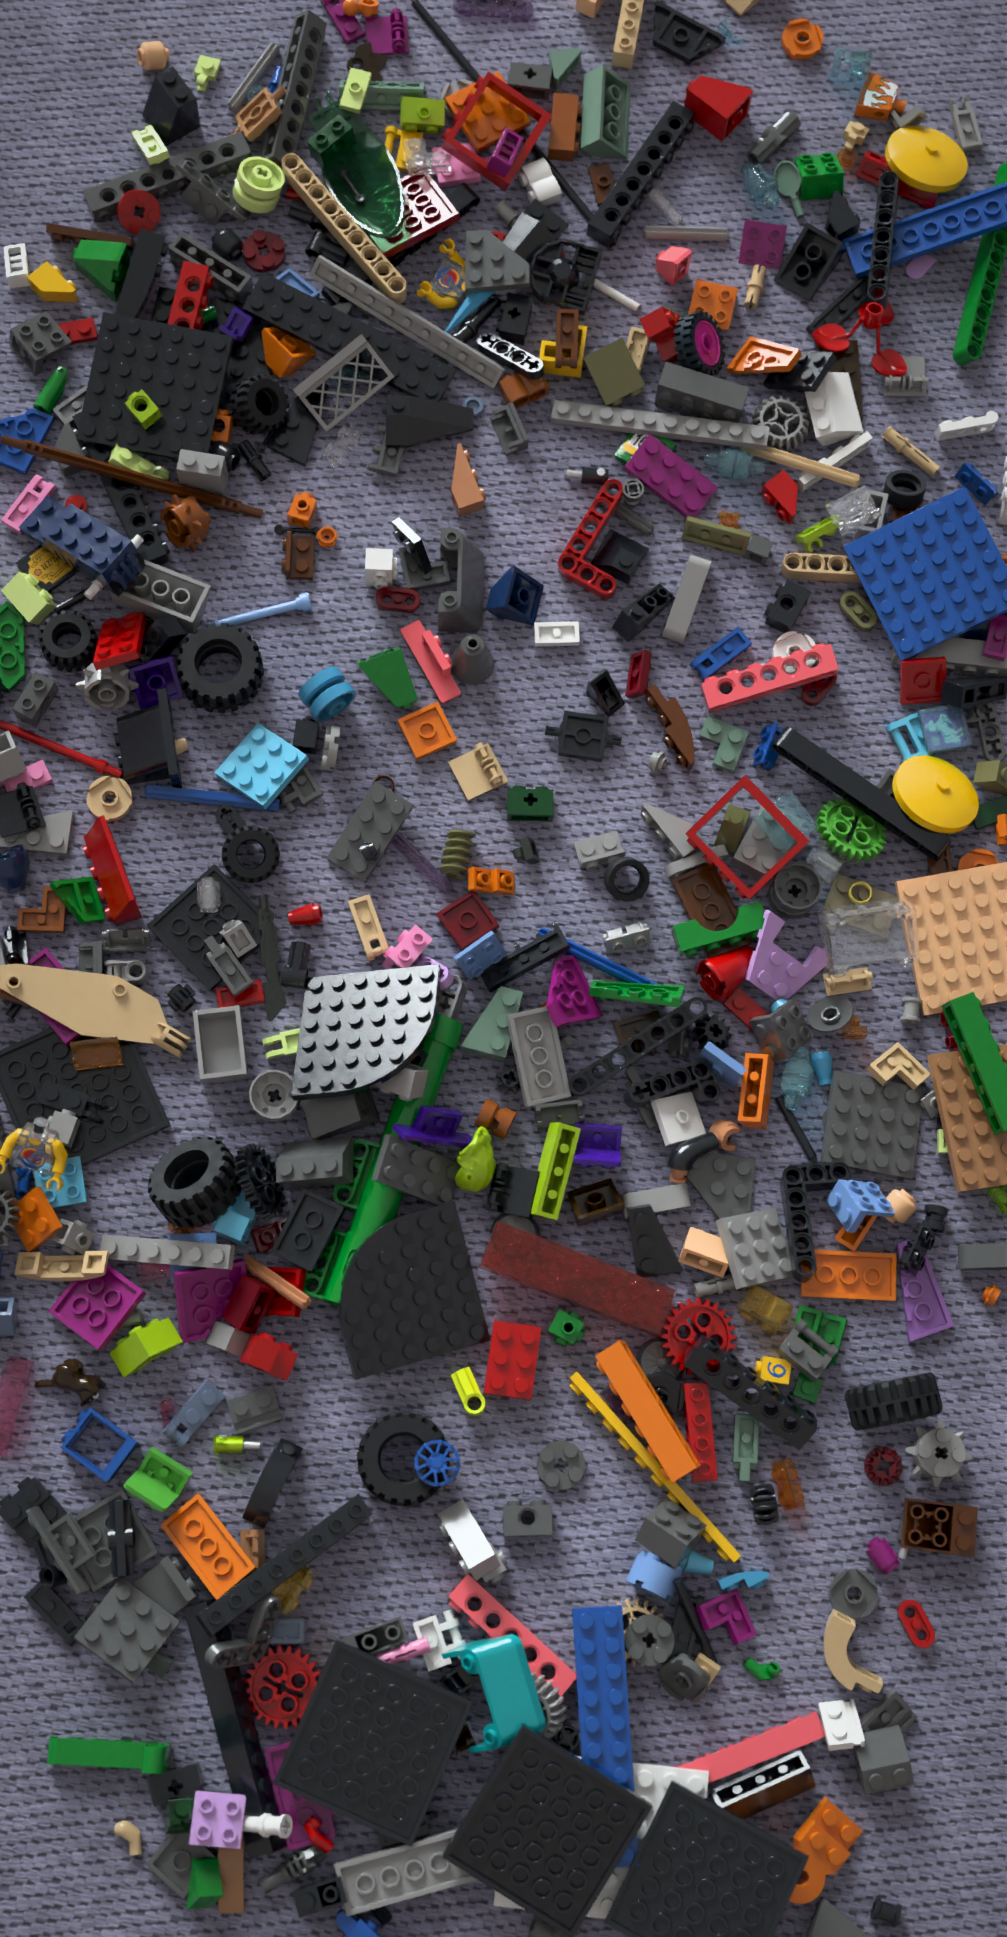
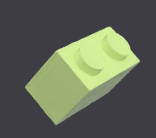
M18 572L1 591L29 623L39 625L57 606L52 602L53 597L51 594L38 586L39 581L31 573Z

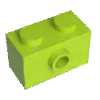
M403 96L400 103L401 129H405L407 132L423 130L428 134L442 132L445 122V100Z

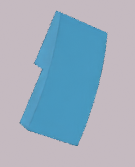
M762 1571L739 1572L716 1580V1583L720 1590L726 1588L727 1592L741 1586L739 1581L742 1580L746 1588L752 1586L753 1590L767 1584L765 1579L769 1578L770 1575L768 1572Z

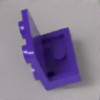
M575 1122V1127L580 1128L581 1131L573 1158L574 1163H577L580 1167L601 1165L604 1169H615V1167L621 1166L620 1145L622 1126Z

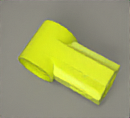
M470 1367L451 1374L450 1376L467 1414L470 1416L481 1415L485 1410V1399L480 1392ZM473 1398L479 1399L482 1403L481 1407L475 1411L468 1407V1402Z

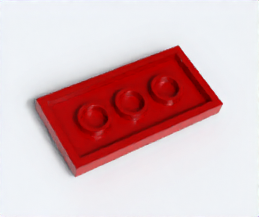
M144 611L139 613L130 612L122 618H110L102 623L93 660L96 670L140 657L147 621Z

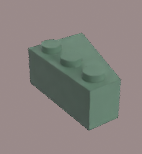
M500 986L461 1044L460 1051L505 1063L511 1042L506 1015L519 1012L523 992Z

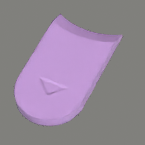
M928 254L914 258L906 267L907 276L911 279H920L937 259L930 257Z

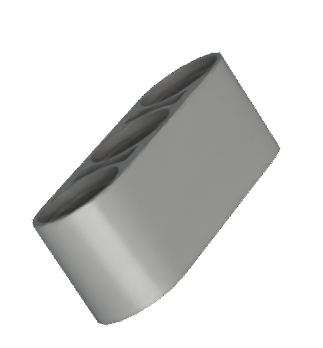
M686 1183L637 1191L620 1196L625 1207L623 1211L625 1220H628L627 1207L650 1204L654 1213L661 1211V1214L677 1211L678 1208L682 1207L684 1209L692 1207Z

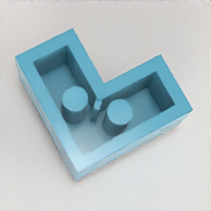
M240 1193L239 1196H236L235 1204L227 1209L228 1212L223 1216L222 1214L218 1216L212 1225L215 1226L214 1231L217 1236L244 1247L258 1215H255V1209H250V1202H245V1194Z

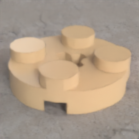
M103 776L95 780L88 789L87 805L96 818L104 815L107 822L117 821L125 817L133 806L131 789L121 778ZM107 794L116 796L113 803L104 802Z

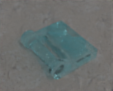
M843 47L836 48L833 55L834 63L828 73V79L831 82L865 83L872 61V52L862 50L846 51ZM842 62H848L845 73L840 72Z

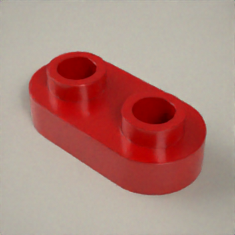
M914 1600L901 1602L897 1609V1615L912 1644L920 1648L931 1646L935 1640V1631L921 1605ZM909 1607L913 1609L912 1617H907L905 1614L906 1609ZM920 1630L925 1632L923 1640L917 1637V1633Z

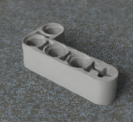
M690 555L662 637L684 643L712 561Z

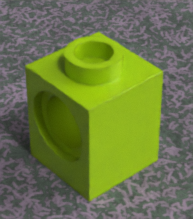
M142 389L139 392L132 393L125 403L130 413L145 430L162 417L159 408ZM140 405H147L146 410L142 412L137 411Z

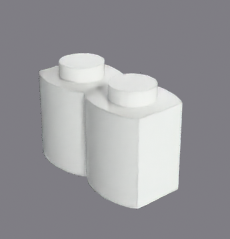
M545 158L521 166L518 178L521 186L526 187L528 191L527 196L530 203L535 198L545 206L561 201L562 192Z

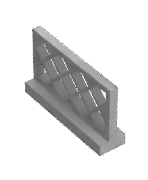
M361 334L293 390L327 432L393 379L394 375ZM366 348L372 354L371 365L358 363L359 353ZM356 357V363L350 362L353 358ZM374 358L380 364V366L374 365ZM346 364L356 365L354 378L341 377L342 367ZM358 366L371 367L370 380L357 379ZM373 367L382 368L388 377L382 382L372 381ZM339 370V377L332 376ZM327 379H338L337 392L324 391ZM341 379L354 381L353 394L340 393ZM356 381L369 383V390L366 395H355ZM372 383L378 384L371 390ZM322 384V390H315ZM311 392L321 393L320 406L311 405L305 397ZM324 393L337 395L335 408L323 407ZM339 395L351 396V407L339 409ZM355 397L361 398L356 403H354ZM314 408H320L319 415ZM322 409L335 410L334 420L328 425L321 418ZM343 411V413L337 417V412Z

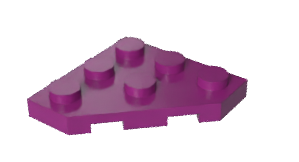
M574 955L561 956L554 961L546 1008L556 1028L597 1020L603 1016L595 997L590 996V986Z
M244 1259L233 1260L232 1270L196 1267L174 1272L179 1335L183 1341L182 1343L206 1339L212 1331L211 1328L218 1318H222L242 1274L246 1275Z

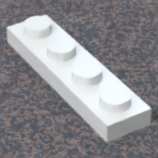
M868 431L862 435L857 434L850 440L848 445L838 447L832 453V456L827 459L824 457L818 462L839 468L868 448L873 437ZM803 471L798 476V489L802 493L823 479V477Z

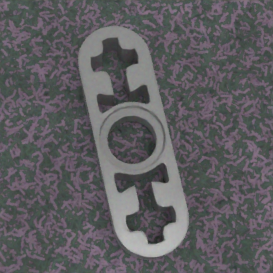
M725 845L710 848L721 860L729 857ZM702 851L666 865L664 870L668 879H673L694 870L696 867L708 864L702 857L705 853Z

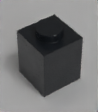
M310 718L296 720L293 746L303 753L316 755L320 731L319 722H315V720Z

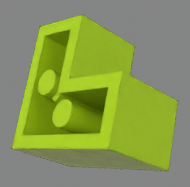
M169 1317L161 1321L156 1318L147 1323L145 1328H142L140 1325L128 1332L129 1337L126 1336L115 1343L117 1347L110 1352V1355L123 1378L140 1371L151 1361L171 1352L183 1342Z

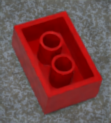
M494 1320L483 1391L484 1395L531 1401L541 1327Z

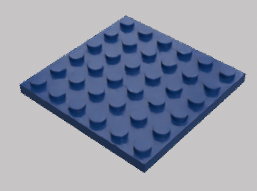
M965 486L843 546L901 661L914 658L1007 612V566Z

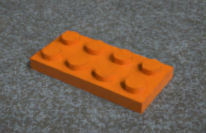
M814 1249L816 1259L814 1275L810 1281L800 1282V1297L895 1302L896 1254ZM801 1265V1272H810L807 1266Z
M199 1493L160 1525L216 1600L257 1570V1567Z

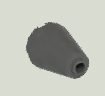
M475 634L466 636L451 655L453 663L451 671L460 682L467 685H477L491 676L494 669L492 653L482 638Z

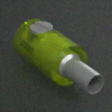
M214 1435V1454H243V1450H260L259 1441H244V1436Z

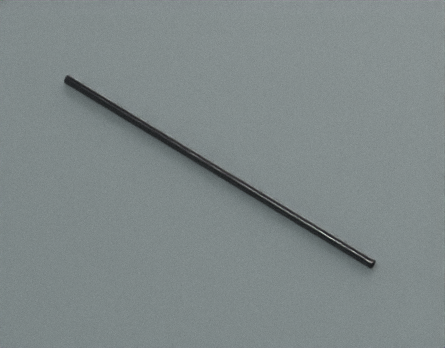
M413 0L411 3L413 8L471 79L477 82L480 77L478 72L419 0ZM523 129L516 133L524 138L523 142L525 144L529 138L527 132ZM535 143L531 149L533 155L538 160L546 159L560 188L589 222L594 214ZM612 241L609 248L616 245L617 242Z

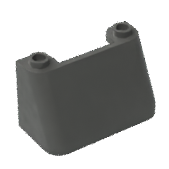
M441 528L440 559L447 560L451 570H457V591H446L439 597L438 631L476 632L482 627L484 554L457 529Z

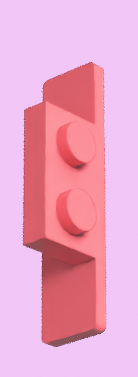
M420 620L401 628L400 632L441 704L460 696L461 691L451 676L452 660L447 653L444 654L442 652V644L438 636H433L430 629L426 631Z

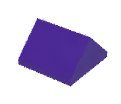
M172 655L128 667L131 680L138 683V688L134 690L140 709L159 704L157 689L166 688L170 701L184 697Z

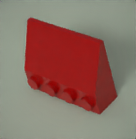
M99 816L84 837L86 846L82 848L86 859L91 858L94 865L90 867L94 880L99 879L101 887H98L97 890L101 900L107 901L108 908H105L108 920L109 922L114 921L115 925L119 926L139 919L142 915L105 816Z

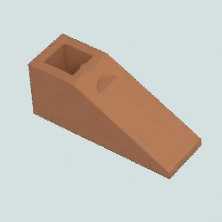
M461 443L457 444L451 488V499L459 517L483 509L484 501L486 500L483 488L478 487L476 470L471 469L469 465L471 462L467 450H463Z

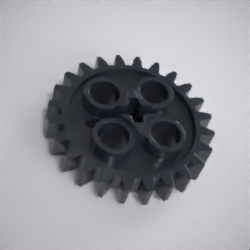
M255 1143L241 1147L237 1151L238 1155L235 1156L237 1163H234V1165L238 1169L235 1174L239 1178L237 1183L242 1186L240 1192L245 1194V1202H250V1209H255V1215L260 1214L261 1219L265 1218L268 1220L279 1216L283 1212L282 1207H285L283 1200L286 1198L282 1194V1191H285V1189L276 1183L275 1162L270 1161V1155H266L265 1149H261L260 1145L255 1146Z

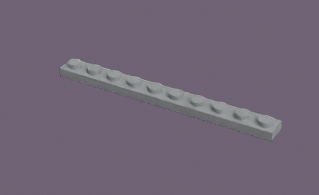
M321 255L317 257L309 274L310 277L494 389L497 386L506 368Z
M554 400L551 414V423L643 435L650 434L659 437L760 450L767 449L770 427L562 400Z

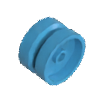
M337 666L326 668L315 674L298 692V697L306 707L311 706L309 712L317 722H324L345 710L356 697V691L348 682H344L345 676Z

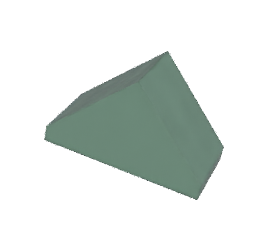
M580 48L549 51V67H552V85L556 91L581 62L582 50Z

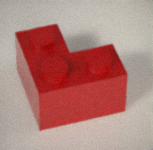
M660 307L640 318V322L647 338L655 342L663 362L674 363L678 361V351H675L674 348L677 346V343H674V337H676L674 329H677L675 325L681 317L679 314L673 313L672 310Z
M259 1332L258 1335L249 1336L239 1362L287 1381L298 1354L292 1351V1346L283 1342L278 1344L275 1342L277 1338Z

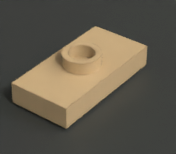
M631 326L626 346L641 374L651 340L647 338L644 329Z

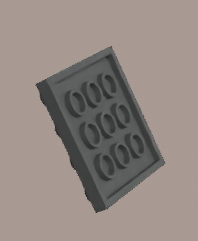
M833 1071L820 1163L843 1162L850 1169L911 1180L913 1178L921 1114L920 1103L923 1098L924 1088L917 1087L913 1090L909 1085L890 1081L882 1086L875 1078Z

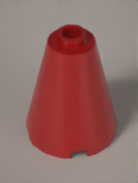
M746 945L701 960L696 964V976L700 974L702 979L699 984L711 999L715 1001L720 999V1002H723L745 980L752 953L756 951L754 947Z

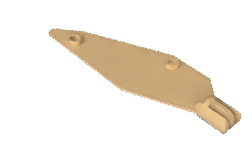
M16 963L0 965V989L82 1036L155 1044L178 1058H181L183 1055L181 1051H185L187 1048L185 1043H190L191 1041L190 1037L167 1025L158 999L118 976ZM15 979L18 984L12 986L9 984V981Z

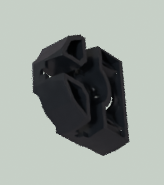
M566 239L546 243L534 254L530 266L533 295L544 305L555 304L560 309H578L579 314L585 316L601 262L602 250ZM565 246H572V248L576 249L573 260L562 258ZM538 265L547 268L546 274L533 271L534 266ZM579 272L587 274L583 289L577 288ZM553 273L556 277L555 282L550 279V275ZM558 288L560 291H563L561 300L551 297L553 289L556 290Z

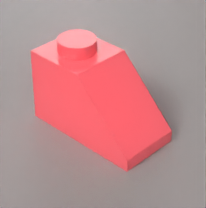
M671 246L667 251H661L656 257L655 270L674 286L688 274L692 251Z

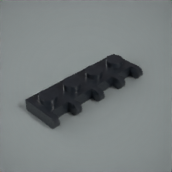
M556 921L552 923L554 930L543 936H540L538 931L534 934L537 939L523 947H520L518 942L515 943L516 951L503 957L499 962L492 964L480 974L490 993L571 949Z

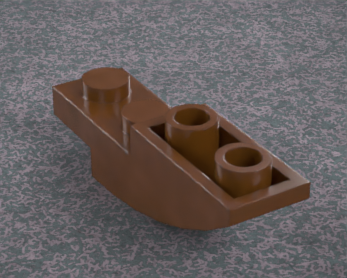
M653 684L647 688L645 701L651 709L655 708L659 714L658 719L664 727L667 726L663 734L665 745L668 749L672 748L677 754L676 760L681 767L685 766L689 771L694 765V743L687 718L676 698L673 697L667 701L657 686Z

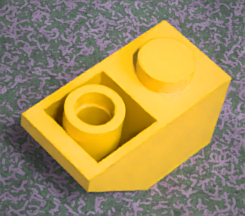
M47 261L27 277L30 287L44 301L76 302L78 300L77 288L70 280L66 281L57 266L52 267Z

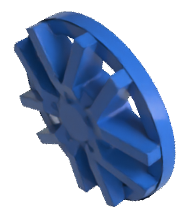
M431 1440L424 1443L415 1455L414 1467L416 1474L424 1483L430 1486L440 1487L449 1484L455 1479L460 1469V1457L453 1445L444 1440ZM438 1444L435 1453L430 1449L429 1445ZM441 1444L448 1446L444 1455L439 1453ZM425 1448L431 1453L429 1458L421 1454ZM450 1449L456 1458H446ZM420 1456L422 1459L427 1461V1463L418 1467V1459ZM447 1461H456V1468L447 1467ZM428 1466L430 1471L422 1476L420 1469ZM445 1470L454 1471V1474L447 1479ZM442 1472L445 1481L438 1482L437 1473ZM434 1473L435 1482L427 1480L426 1477Z

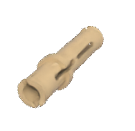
M891 426L883 433L882 438L896 448V452H901L931 478L938 472L940 466L910 443V439L904 438Z

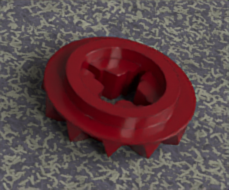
M888 1447L875 1448L868 1453L864 1461L866 1476L876 1485H892L900 1479L903 1471L902 1459L896 1451ZM881 1459H883L885 1463L893 1462V1464L887 1468V1474L883 1470L875 1471V1468H878V1466L881 1465Z

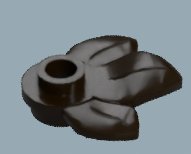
M365 42L360 44L356 48L355 55L349 58L347 70L350 72V69L354 68L355 64H359L361 66L359 70L371 73L370 81H383L379 71L384 68L388 58L382 54L372 52L371 42Z

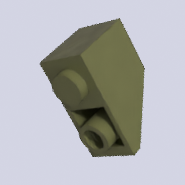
M1001 760L977 762L973 783L985 791L1007 795V765Z

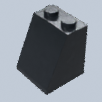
M173 66L155 76L142 116L149 125H152L166 147L201 127L195 95Z

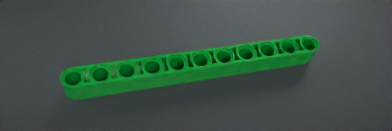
M1007 162L999 166L994 186L1007 182ZM1007 226L981 236L953 350V359L959 366L969 364L979 359L982 355L1007 252Z

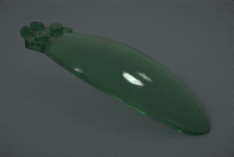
M328 91L325 93V98L330 105L322 108L320 100L318 98L313 99L318 111L309 115L308 118L315 132L317 133L337 115H340L353 127L357 143L326 169L321 166L327 187L332 196L362 230L377 238L388 239L394 237L401 230L405 218L404 190L396 164L379 137L353 112L340 109L341 99L334 102ZM341 170L347 171V176L358 193L364 196L365 202L363 204L356 202V196L344 178H341L339 175Z

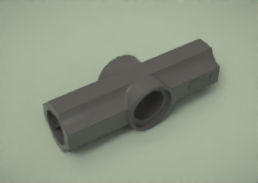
M787 112L774 126L769 125L762 133L760 140L747 151L746 157L749 159V162L754 166L760 167L774 152L777 154V150L780 147L783 148L788 138L801 126L798 115L794 112Z

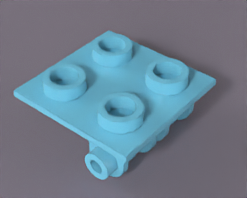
M80 1156L67 1158L64 1174H61L64 1186L59 1191H56L58 1186L56 1181H53V1186L50 1190L46 1187L47 1181L54 1176L52 1172L54 1161L45 1162L42 1167L34 1169L36 1187L42 1188L52 1208L87 1202L86 1197H88L84 1185Z

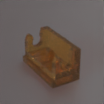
M117 1036L70 1042V1048L73 1053L72 1063L75 1070L123 1065L121 1043Z

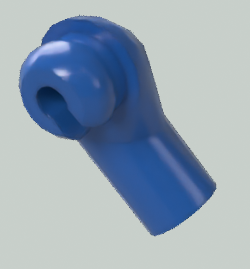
M24 1164L19 1165L16 1169V1174L19 1176L16 1196L19 1199H22L29 1193V1186L33 1175L32 1169Z

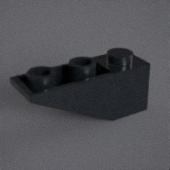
M659 583L623 609L612 628L629 642L650 624L675 597Z

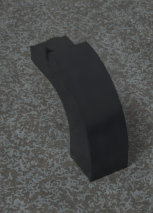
M283 1438L280 1439L258 1479L242 1519L263 1529L265 1528L275 1509L282 1489L302 1453V1447Z

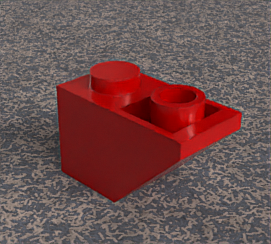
M782 470L763 485L762 499L767 505H772L776 509V514L780 520L786 521L789 525L793 523L796 515L798 485Z

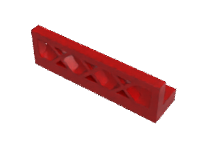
M868 150L862 158L856 176L879 185L881 174L892 170L886 161V157ZM898 177L900 196L929 209L934 207L940 193L919 190L908 185Z

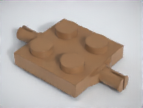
M280 85L272 94L265 87L235 116L238 126L230 135L242 131V134L251 142L255 138L260 137L264 130L282 114L278 106V100L287 93L285 88Z

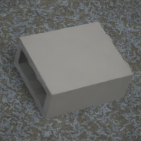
M180 449L176 468L179 483L225 497L229 480L225 456Z

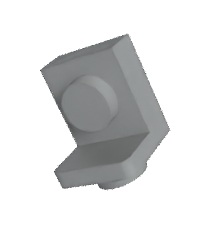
M918 105L909 108L903 117L895 110L890 112L894 117L892 123L897 130L906 126H918L927 118L925 112Z
M240 920L227 922L223 925V930L219 932L237 958L257 946Z

